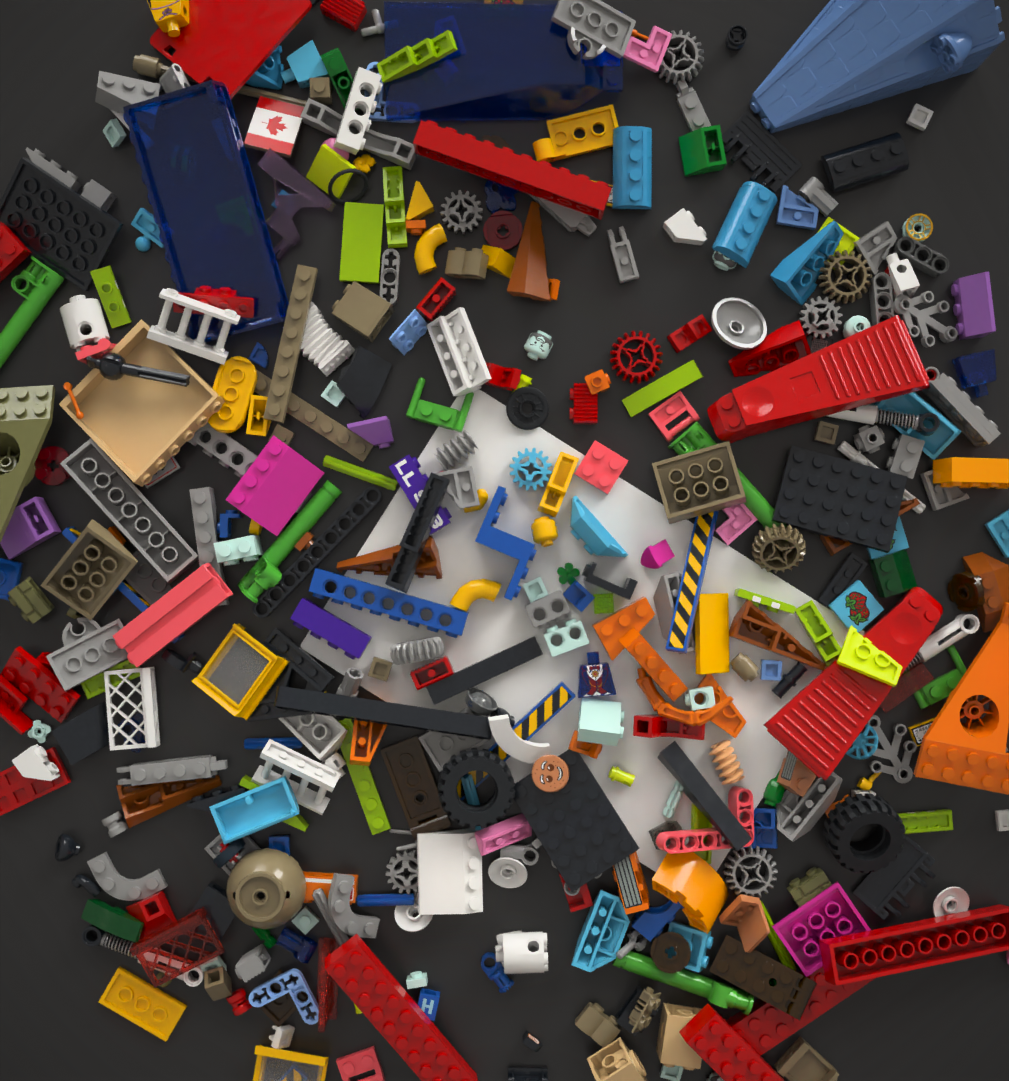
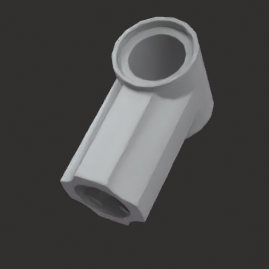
M811 177L798 190V195L803 197L807 203L817 207L825 217L839 204L824 190V185L815 177Z
M355 667L348 668L336 694L357 697L359 693L358 688L364 675L361 673V670Z
M510 844L500 850V858H513L529 866L537 863L540 854L539 848L536 849L532 844ZM531 850L536 856L530 859L526 857L525 852Z

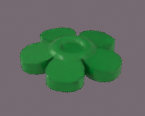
M566 563L565 569L559 567L557 570V574L560 575L559 582L561 584L568 582L571 585L576 580L574 577L579 576V570L573 568L572 563Z

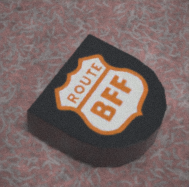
M528 1031L524 1033L523 1044L532 1051L538 1052L543 1046L542 1043Z

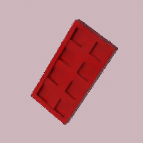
M21 646L14 649L1 672L2 676L60 723L67 719L80 698V695L73 689L65 692L57 676Z
M55 747L46 750L49 761L53 762L59 769L60 777L53 781L23 777L15 765L0 772V816L71 782Z

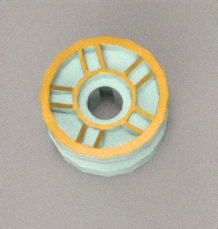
M922 213L912 215L902 226L903 237H911L920 243L927 239L933 231L931 219ZM918 226H919V227H920L919 232H916V231L914 230V227H918Z

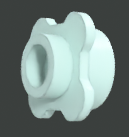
M35 720L32 729L28 731V736L37 739L39 743H44L46 737L51 732V727L41 723L40 720Z

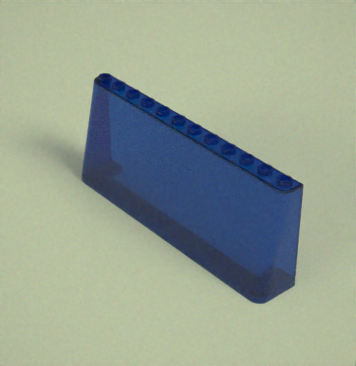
M209 80L123 107V117L130 130V141L135 146L136 161L142 170V181L148 190V201L154 210L153 218L160 230L159 238L165 247V258L167 263L170 264L172 270L171 278L176 284L177 291L194 293L197 287L199 288L203 285L211 286L212 289L229 287L231 290H237V297L254 298V317H240L237 325L231 324L228 336L284 322L289 303L226 85L223 82ZM191 314L188 323L189 338L197 339L204 314ZM212 316L205 342L218 339L224 320Z

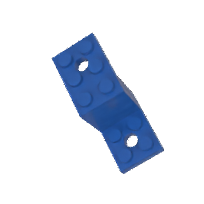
M498 486L475 542L519 560L504 595V598L512 600L513 597L517 598L521 586H518L521 578L525 579L529 570L526 567L528 560L533 561L537 550L533 549L535 544L491 526L492 523H497L500 513L497 512L500 505L504 506L508 494L505 493L506 488Z

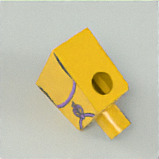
M147 0L156 24L163 32H168L170 37L179 36V28L189 24V0Z

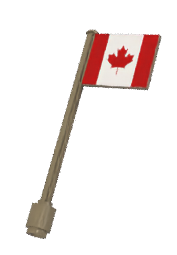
M144 54L140 56L135 55L133 60V71L156 79L170 68L164 66L160 58ZM184 73L188 81L196 82ZM210 79L206 84L213 87L216 82ZM243 85L237 93L259 98L244 146L291 157L302 123L301 114L307 101Z

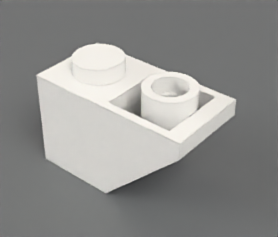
M684 208L666 220L662 226L674 242L702 246L707 240L705 230L701 226L698 227L696 225L694 216L690 211L686 212Z
M38 744L31 746L12 760L23 777L53 781L60 777L58 767L49 761L47 752Z

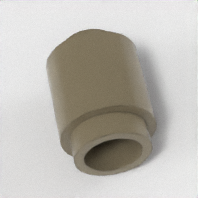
M741 652L730 662L733 666L732 669L745 682L747 680L751 682L759 675L757 672L759 667L747 655H743Z

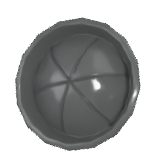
M476 688L468 689L465 702L472 711L488 716L497 709L496 701L489 694Z

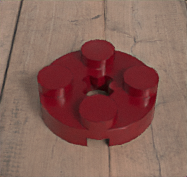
M509 211L493 213L487 219L483 228L484 238L488 245L501 248L504 251L517 247L523 232L521 221ZM501 226H504L509 231L505 236H501L497 232V230L501 229Z
M57 446L41 449L35 461L36 478L52 486L62 485L70 479L71 476L60 464L70 456L68 451ZM56 460V464H58L59 467L55 468V470L52 471V468H50V464Z

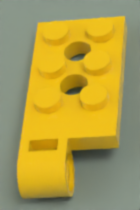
M613 104L546 121L550 138L539 139L532 143L536 161L540 162L543 160L550 163L613 147V129L619 127ZM597 124L602 125L604 131L600 134L593 131V127ZM577 129H581L585 132V136L583 138H576L574 132Z

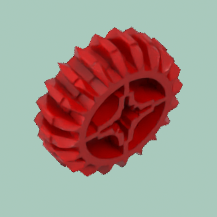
M631 331V337L624 333L625 340L618 337L617 341L619 344L613 343L612 345L617 351H610V355L615 357L609 361L610 363H616L612 366V370L619 369L616 373L617 377L621 373L624 374L622 381L630 377V384L634 382V378L637 379L638 384L641 383V377H643L645 382L649 381L648 375L652 378L655 376L652 370H660L659 366L655 364H662V360L657 359V357H661L663 353L656 352L661 346L653 345L656 341L655 338L651 341L648 340L650 337L649 333L646 334L645 338L642 337L643 331H639L638 336H636L635 331ZM632 342L640 343L637 349L632 350L624 347ZM645 346L649 349L651 353V362L648 361V358L644 356L643 351ZM640 349L641 351L639 353V358H641V360L638 359L636 362H634L633 365H631L633 362V357H631V355H635L636 353H638ZM620 353H623L629 360L627 369L621 362ZM637 365L648 367L643 372H632L633 368Z

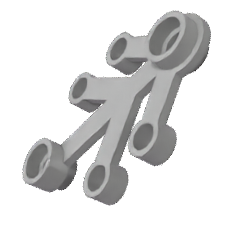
M931 291L923 292L920 296L911 299L906 295L898 296L893 302V310L897 314L902 315L911 338L917 337L920 333L923 347L927 348L935 344V338L929 335L926 325L939 332V338L944 343L956 339L958 335L956 328L952 326L946 327L929 316L935 313L947 312L950 307L947 301L943 300L934 306L918 310L914 305L920 303L927 304L934 300V294ZM911 315L915 317L918 326L913 325Z
M873 714L867 724L870 725L872 719L876 720V724L871 727L876 731L878 741L884 749L877 748L873 756L889 759L894 767L882 765L881 762L874 760L869 765L870 770L875 773L891 774L899 783L909 782L913 776V771L909 764L912 753L917 749L916 743L910 740L904 742L903 748L905 751L900 762L897 755L902 736L907 732L906 726L900 723L894 725V735L890 745L880 728V718ZM899 726L903 727V731L901 733L897 732V728ZM909 743L913 744V748L911 750L907 749V745ZM860 749L861 754L865 755L863 749ZM875 763L879 764V768L877 770L873 769V765ZM905 770L906 775L904 777H901V771Z

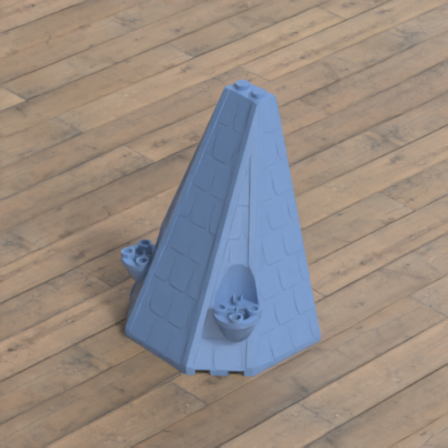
M830 0L752 94L750 107L755 114L758 113L760 116L761 124L770 133H775L972 72L1005 40L1004 32H999L998 23L1002 21L1000 7H995L994 0Z

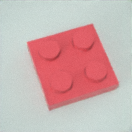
M595 440L574 474L608 495L628 460Z

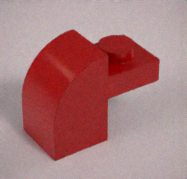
M486 363L492 379L484 384L509 391L517 389L522 370L506 368L494 363Z

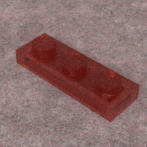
M920 662L898 679L897 685L892 687L880 704V707L887 713L935 678L924 664Z

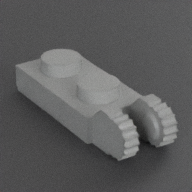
M623 226L619 227L618 230L622 240L618 243L615 242L612 230H607L609 247L620 284L639 279L629 239L627 240Z

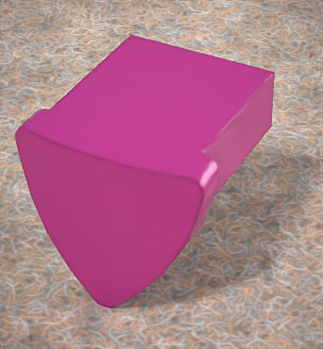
M666 539L654 546L650 545L644 550L641 556V565L658 569L663 566V563L675 557Z

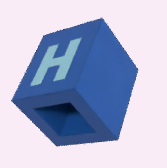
M421 988L417 1005L431 1021H435L440 992Z

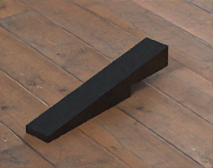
M431 472L399 546L401 548L386 580V585L404 593L408 592L448 488L449 479Z
M534 636L465 667L449 677L426 686L435 705L543 655Z
M675 741L660 752L658 759L684 787L682 791L736 852L752 840Z

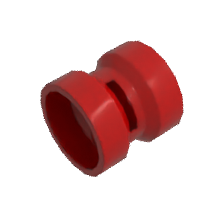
M240 988L232 992V996L226 997L228 1004H231L233 1007L232 1012L234 1016L241 1015L252 1007L246 998L244 988Z

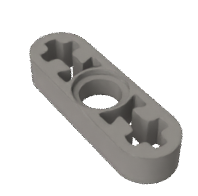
M390 248L382 254L380 297L387 296L388 289L384 288V286H395V289L391 288V295L394 298L390 299L389 302L394 306L398 300L400 255L397 250ZM393 254L396 258L392 262L393 268L385 269V266L389 267V260L386 257ZM389 272L394 273L396 276L392 283L384 280L385 275Z

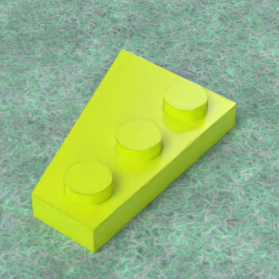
M851 625L840 651L837 664L895 687L902 666L884 651H880L871 644L872 642L868 638L860 635L857 629Z

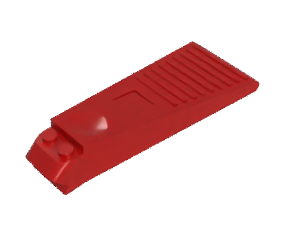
M896 315L732 389V393L724 395L710 405L707 413L717 437L722 441L733 443L756 434L920 391L930 387L928 382L930 379L904 321L900 319L899 315Z
M913 587L862 636L868 638L872 642L871 644L880 651H884L902 666L901 676L934 630L943 614V606L921 587ZM838 658L764 724L767 731L818 778L821 777L825 781L892 689V686L837 664Z

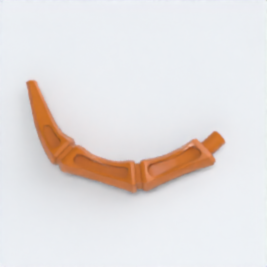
M643 668L637 669L639 679H636V683L644 692L653 710L657 711L659 716L693 727L709 722L734 700L729 696L709 709L696 710L695 712L677 709L666 702L659 694L652 678L646 675V671Z

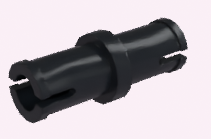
M798 661L787 675H783L784 678L772 691L781 699L792 686L795 687L797 685L796 682L807 669Z

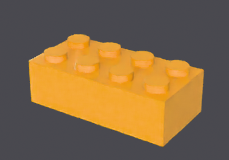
M950 457L933 460V484H940L941 488L977 487L979 489H1008L1009 459Z

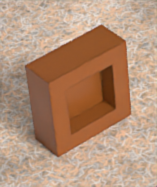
M306 532L294 547L300 552L304 549L307 550L314 543L312 540L315 536L310 532Z

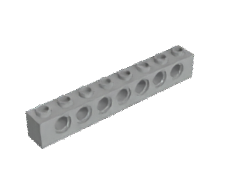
M208 422L205 426L200 427L194 433V437L188 441L194 446L197 444L202 446V452L211 458L215 455L220 459L218 463L228 469L230 466L235 469L234 474L240 478L243 477L258 457L226 433L214 430ZM209 432L211 439L204 443L202 437L205 433ZM225 443L227 451L220 454L218 448L221 444ZM237 455L243 456V462L240 465H236L234 461ZM309 493V495L298 508L296 513H299L302 510L306 502L311 497L312 493Z

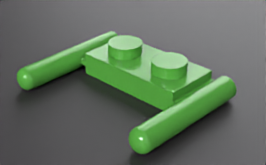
M422 377L419 378L406 417L462 432L474 393L466 394L461 411H458L457 409L420 400L426 380Z
M954 645L949 646L947 650L957 668L920 686V688L911 671L908 669L907 672L904 671L903 675L921 709L949 696L950 692L956 688L967 671Z

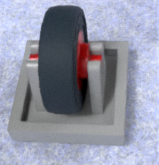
M219 834L204 849L214 859L213 863L230 875L232 868L245 854L261 848L249 835L224 844Z

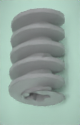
M463 431L464 438L457 435L458 442L451 439V446L444 443V451L439 447L437 448V455L435 454L445 471H448L447 464L455 467L454 460L461 463V456L467 459L468 451L473 455L475 454L474 447L477 448L467 431Z

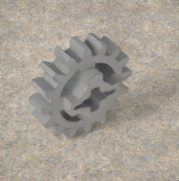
M459 190L458 195L451 192V199L445 197L447 204H441V208L445 211H441L440 214L442 217H445L442 220L443 224L449 223L447 226L448 230L453 227L454 233L457 234L458 230H461L462 234H465L466 229L472 232V226L478 228L477 220L482 221V216L479 214L483 213V208H478L481 205V201L475 202V194L470 197L469 191H466L465 195H463L461 190ZM464 200H465V201H468V202L471 203L473 206L467 205V204L464 202ZM457 201L456 205L454 207H451V205ZM460 205H462V209H464L463 220L461 219L459 213L461 209ZM470 217H473L470 222L466 223ZM451 219H456L459 222V224L453 222Z
M818 296L816 301L811 298L808 300L809 304L805 303L803 305L805 310L799 312L803 316L799 319L800 322L804 323L802 328L807 329L805 335L812 333V339L817 338L819 335L820 339L823 340L826 334L829 338L832 336V332L836 333L839 330L836 326L842 324L838 318L842 317L843 314L837 312L840 306L834 307L835 300L828 302L827 296L823 300ZM821 305V306H825V307L819 309V308L814 307V306ZM822 313H824V315H823V317H822V321H819V322L816 324V322L818 321L819 315L822 314ZM823 327L826 330H817V328Z
M406 849L403 855L398 851L396 853L397 858L392 856L390 858L392 863H387L386 867L390 869L385 873V876H390L387 882L394 883L393 890L397 887L400 888L399 893H402L403 889L406 890L407 894H410L411 889L417 892L418 880L412 883V879L418 877V862L415 851L413 850L411 854H408ZM402 860V865L395 868V865ZM405 868H408L410 875H406V872H404Z

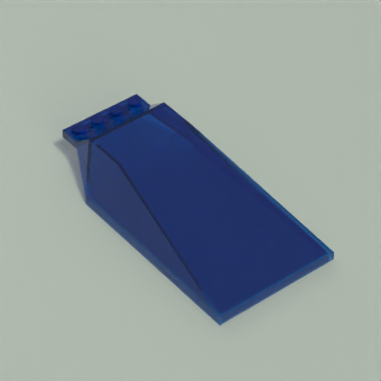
M558 1L384 2L385 59L407 45L413 47L424 39H433L446 30L452 31L458 49L422 69L386 82V121L552 120L564 117L602 92H622L623 60L622 57L619 59L605 50L594 59H582L583 55L587 52V47L583 43H580L581 50L575 55L568 45V30L551 21Z

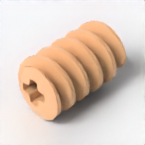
M724 740L712 745L710 748L713 750L708 753L709 755L716 756L712 763H719L715 770H722L718 777H725V780L721 782L722 785L735 783L745 777L741 776L744 771L739 768L740 762L735 761L737 755L731 754L734 748L728 747L731 744L730 740Z

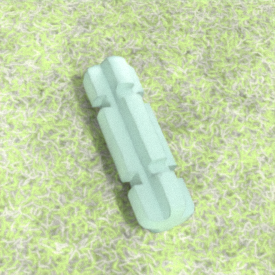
M677 780L674 784L675 788L672 789L666 803L667 807L663 810V815L668 818H673L675 809H677L683 795L682 790L684 787Z

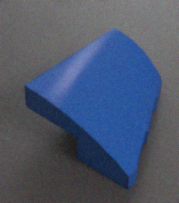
M755 808L752 848H756V845L760 848H778L776 808Z

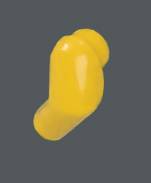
M477 490L480 505L464 508L465 513L481 510L488 500L486 490Z

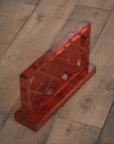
M204 907L141 938L129 949L132 956H137L154 988L225 952L206 918L207 912ZM203 924L207 931L206 936L196 934V927ZM180 935L190 936L188 945L177 942ZM193 938L204 941L202 949L191 946ZM206 943L214 944L217 951L213 953L205 951ZM162 944L173 945L171 954L160 951ZM176 947L186 949L184 958L174 955ZM189 951L199 953V960L192 961L187 959ZM146 952L156 954L154 962L147 961L143 954ZM159 955L169 958L167 966L157 964ZM172 959L183 963L181 969L170 968ZM155 968L166 971L163 978L157 980L154 974Z
M319 938L318 1032L325 1031L329 1019L336 1020L338 984L325 970L324 960L326 956L339 947L335 938Z

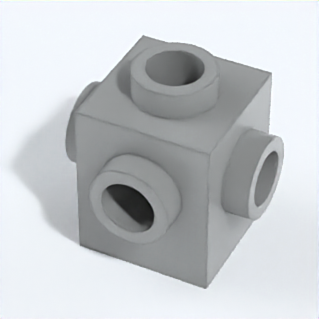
M869 424L858 429L859 433L853 435L854 443L857 449L861 450V453L866 451L869 454L881 449L880 445L885 443L883 440L885 435L877 425L870 427Z

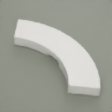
M508 714L488 717L490 730L495 741L508 755L517 760L532 764L540 757L550 755L549 743H533L517 736L510 725Z

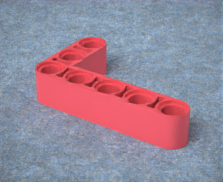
M734 786L728 793V808L752 838L744 846L748 847L754 841L753 794L746 788ZM742 792V798L739 800V795ZM743 812V817L740 820L739 816ZM715 827L667 831L660 833L656 838L658 848L671 854L732 848L726 840L722 842V835ZM707 835V841L703 843V839ZM689 837V842L685 845V839ZM670 838V844L666 847V841Z

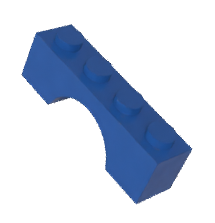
M671 900L659 907H649L647 910L636 913L631 919L632 927L647 940L651 941L662 933L665 924H670L676 916L675 913L684 907L679 902L673 903Z

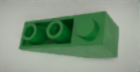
M335 48L320 55L345 109L353 79L340 50Z

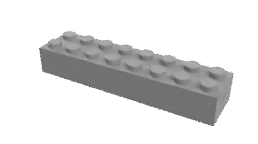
M91 438L60 463L66 472L169 585L199 560L194 550Z

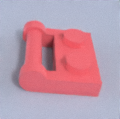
M102 338L98 341L97 345L83 346L80 348L81 351L75 354L78 361L87 364V356L94 359H102L117 344H111L108 339Z
M681 391L648 414L668 443L687 426L700 420L699 415ZM687 411L689 416L668 431L665 426Z
M374 1046L337 1058L336 1060L343 1081H351L350 1077L373 1069L376 1074L357 1081H385Z

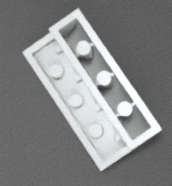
M463 307L457 308L446 316H439L426 325L453 396H462L481 389V385L492 379Z

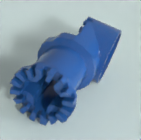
M485 953L481 958V967L489 979L496 983L499 987L498 991L502 994L513 986L514 981L504 974V967L500 962H496V955L494 953ZM493 958L495 965L493 967H486L484 965L485 959Z

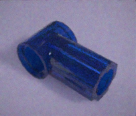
M284 927L276 941L277 945L293 953L297 960L307 964L318 947V943L306 936L301 937Z

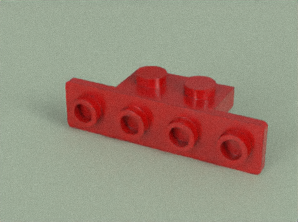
M203 285L199 288L197 287L194 293L178 292L180 295L222 310H233L241 317H254V298L237 297V290H231L229 287L212 289L211 286ZM173 302V311L183 313L185 306ZM192 310V314H204L202 312Z
M0 674V717L19 734L23 735L33 727L34 722L21 711L28 698Z

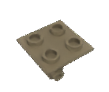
M648 986L646 989H643L639 997L641 1000L638 999L637 1002L644 1008L635 1005V1009H633L629 1016V1023L634 1026L631 1031L632 1033L641 1031L649 1026L652 1017H650L652 1011L657 1010L661 1003V999H659L662 994L661 992L653 994L654 990Z

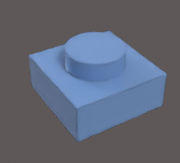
M761 659L760 679L781 681L782 661Z

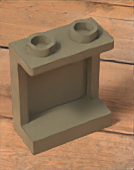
M801 1036L774 1064L777 1072L781 1076H785L789 1081H837L839 1076L835 1067Z

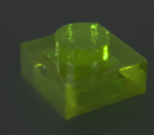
M613 593L593 594L595 597L593 599L594 614L614 613Z

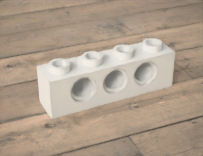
M361 67L358 68L333 147L354 155L357 154L359 149L363 150L366 141L363 135L365 131L368 132L372 120H369L370 112L374 113L377 105L374 99L376 94H380L383 83H380L382 75ZM360 90H366L369 93V97H364ZM360 108L364 115H357L355 109ZM349 127H355L358 130V134H352Z

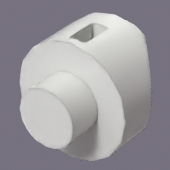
M337 752L321 762V764L341 773L340 778L346 774L342 769L346 761Z

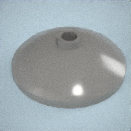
M735 297L725 298L719 301L712 310L711 323L713 329L726 344L737 349L748 350L759 346L765 339L767 334L766 321L762 313L750 302Z

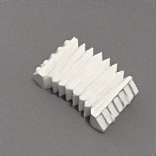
M311 302L300 352H303L302 355L304 357H309L308 360L314 362L313 364L318 366L327 377L346 359H349L355 349L347 340H343L341 335L337 332L334 333V330L323 319L324 316L320 314V310Z

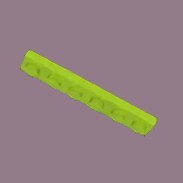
M340 720L338 722L348 730L340 748L371 833L375 835L391 829V824L370 767L350 764L353 720Z

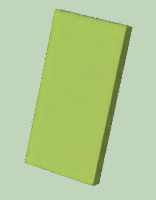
M345 202L340 281L379 284L384 205Z

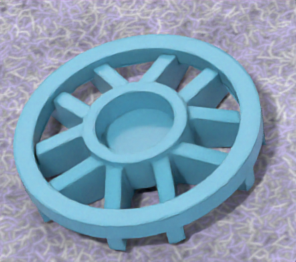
M865 725L866 728L863 734L860 733L852 744L853 747L846 752L851 758L864 760L875 753L878 747V735L870 725ZM869 731L873 733V736H867ZM868 739H874V744L868 743ZM867 746L873 747L869 753ZM860 749H863L865 755L861 756ZM856 750L857 756H854L851 753H853Z

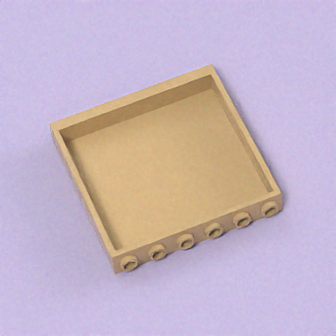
M142 319L109 353L121 355L128 364L189 375V385L184 387L123 375L118 380H108L100 374L99 369L94 368L72 390L84 417L82 419L76 417L77 412L69 394L59 403L135 484L141 487L148 484L152 480V476L158 470L165 467L166 462L176 455L186 442L194 437V433L200 427L207 424L208 419L218 412L225 402L170 346L146 338L151 327Z

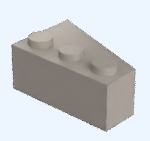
M99 71L95 102L117 113L122 112L130 116L131 120L135 122L138 120L148 125V128L154 131L160 84Z

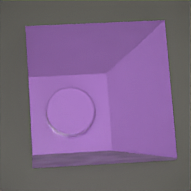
M387 416L347 424L349 430L375 447L379 446V449L391 447L390 443H394L390 420Z

